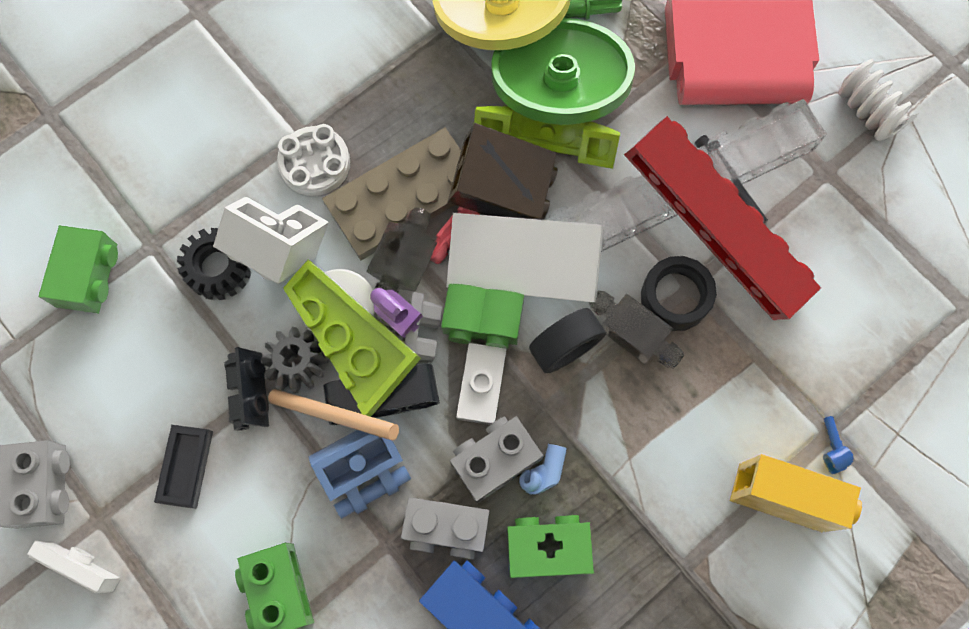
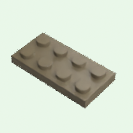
M446 127L322 198L360 261L454 206V204L448 203V198L461 149Z

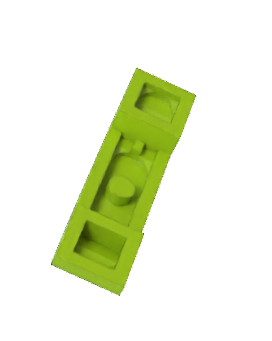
M482 106L475 109L474 123L554 152L578 156V163L610 169L614 167L620 139V132L592 121L570 125L539 122L515 112L508 106Z

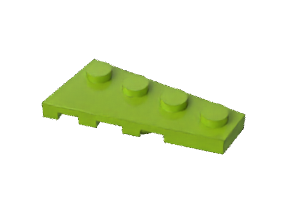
M308 259L283 289L306 326L315 335L319 342L318 345L325 356L334 365L343 385L351 392L358 403L357 407L361 413L371 417L418 363L421 357Z

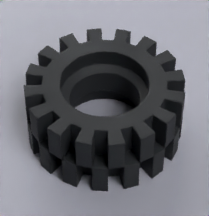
M211 228V234H208L205 229L199 230V239H196L193 235L188 237L187 239L191 242V245L188 247L182 244L180 250L184 256H177V263L182 266L177 268L179 274L183 277L182 280L198 295H203L206 299L213 300V296L218 300H224L225 293H229L233 297L237 294L234 288L239 286L243 289L246 286L243 278L250 279L251 276L248 266L233 261L229 257L228 266L221 274L211 277L203 273V261L212 253L221 252L213 247L218 228Z

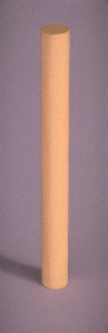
M273 389L268 396V401L271 404L388 440H395L399 434V426L397 424L278 389Z

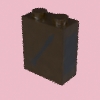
M474 123L464 138L448 203L487 216L544 220L550 206V200L546 199L548 188H551L554 184L558 168L554 166L557 153Z

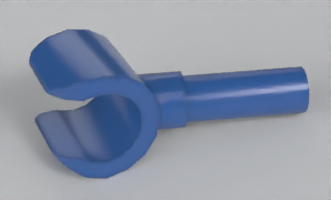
M829 416L824 418L833 451L824 454L823 460L828 471L831 474H836L846 470L852 464L854 457L850 449L843 446L834 417Z

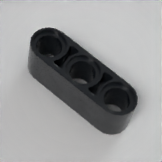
M428 363L416 364L371 417L380 418L425 409L439 404L440 400L433 365ZM340 379L323 385L326 404L362 414L357 407L358 403ZM329 422V425H339L333 422Z

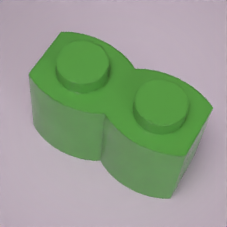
M449 284L441 325L442 332L449 335L448 339L456 343L469 344L471 339H481L486 341V346L508 349L509 344L517 345L524 294L506 290L484 289L464 284Z

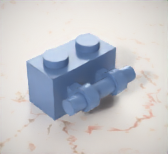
M359 430L308 456L311 467L330 501L346 493L347 498L334 505L341 519L354 511L357 514L368 509L367 504L386 493L388 496L393 495L399 491L398 487L411 480L405 466L392 473L389 471V468L403 461L392 440ZM378 475L379 480L358 491L357 486Z

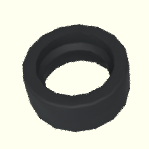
M670 256L657 262L647 274L641 289V304L647 317L657 326L670 331H686L697 326L713 308L717 296L716 283L709 269L698 260L686 256ZM669 274H680L688 277L699 289L700 299L698 305L693 311L686 314H675L666 310L659 303L656 296L658 282Z
M583 308L565 316L544 330L531 342L529 350L543 372L552 373L591 350L605 337L606 331L591 309Z

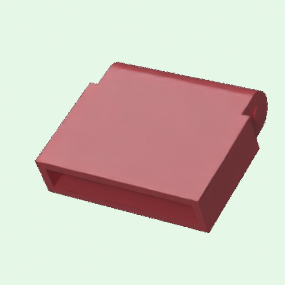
M667 0L665 19L669 80H676L679 105L808 104L811 101L814 91L813 70L819 62L812 0Z

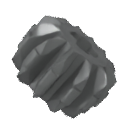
M291 327L289 337L287 338L281 331H276V338L279 342L276 345L271 342L265 343V348L272 354L261 358V363L269 367L264 373L265 377L270 381L276 380L275 387L281 391L289 385L293 393H299L301 382L309 389H312L314 382L310 378L313 375L323 378L325 372L318 365L328 363V357L320 353L322 350L318 345V340H314L313 332L310 330H306L300 335L297 327ZM294 355L298 358L299 355L302 360L298 365L294 362L291 365L288 362L291 356Z

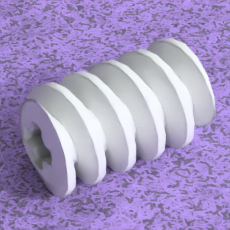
M870 59L858 66L843 80L838 94L842 99L849 98L847 105L851 109L859 108L856 116L860 120L869 118L865 124L868 130L878 128L874 137L877 141H882L904 129L919 113L909 117L906 116L912 104L910 102L900 106L896 104L902 96V92L898 91L888 95L887 92L893 85V82L889 80L879 84L878 81L884 74V71L881 69L870 74L869 70L875 63L873 59Z

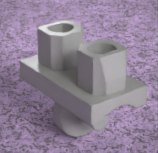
M413 292L408 303L423 315L417 325L437 329L441 320L442 306L423 301L424 293ZM379 319L397 337L400 335L383 319ZM419 328L415 332L411 330L404 338L402 337V342L421 357L418 363L433 362L437 340L417 337Z

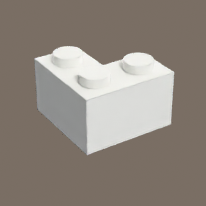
M245 197L224 208L213 247L227 254L231 260L240 262L255 270L264 279L279 284L297 272L308 259L313 261L316 258L329 222L299 205H295L277 215Z

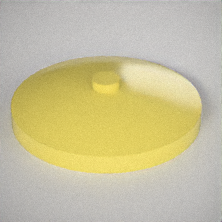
M571 0L432 1L437 21L443 30L455 40L478 49L509 50L534 43L553 31L565 17Z

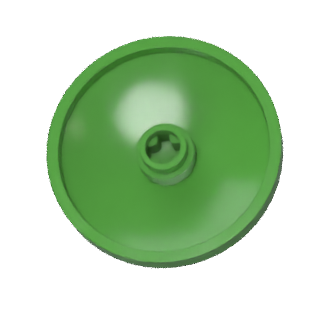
M563 18L553 31L534 43L509 50H494L491 64L494 89L508 107L532 120L559 125L590 122L613 112L628 97L633 85L635 72L633 55L620 37L598 24L574 18Z

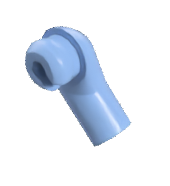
M548 444L544 463L531 470H525L520 475L519 483L521 488L528 494H540L556 486L561 478L567 448Z

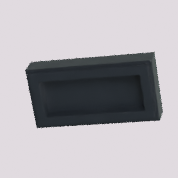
M171 424L154 503L197 509L213 431Z

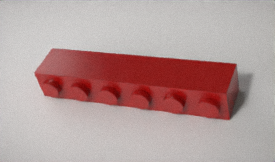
M666 116L624 154L772 320L790 319L821 289L814 280L815 276L812 270L804 263L798 262L789 252L787 242L779 235L773 234L766 227L761 213L754 207L748 206L740 198L735 184L729 179L723 178L714 169L710 156L704 151L696 149L688 140V134L681 124L671 121Z

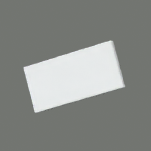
M453 213L446 287L449 284H464L484 289L512 291L526 296L596 302L604 225Z

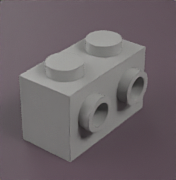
M505 416L498 419L486 428L487 436L476 443L471 438L453 451L455 457L450 460L451 465L477 504L521 475L525 470L540 462L544 456L517 416L509 421Z
M49 440L0 445V527L19 529L64 524V514L69 507V497L65 490V474L69 470L70 459L66 451V445Z
M408 497L401 539L411 541L409 548L411 550L434 553L435 545L451 548L450 556L474 560L475 552L484 553L490 512L487 509Z

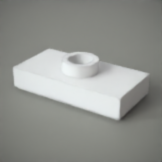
M469 343L456 416L457 420L488 425L495 422L506 356L505 348Z
M35 541L27 553L29 558L94 593L113 592L121 579L93 564L94 556L79 548L71 547L69 551L54 542Z

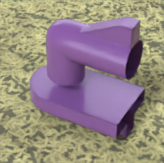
M375 288L371 292L370 299L374 304V310L377 315L403 338L411 330L415 332L419 328L417 323L423 315L397 292L382 288Z

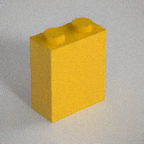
M763 454L739 464L729 500L821 533L851 529L852 524L858 521L862 511V502L858 500L861 487Z

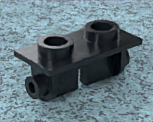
M236 347L235 353L228 354V360L224 362L227 390H239V394L228 397L229 423L233 424L235 431L247 430L250 428L249 425L269 427V402L266 396L264 375L266 368L261 363L263 354Z

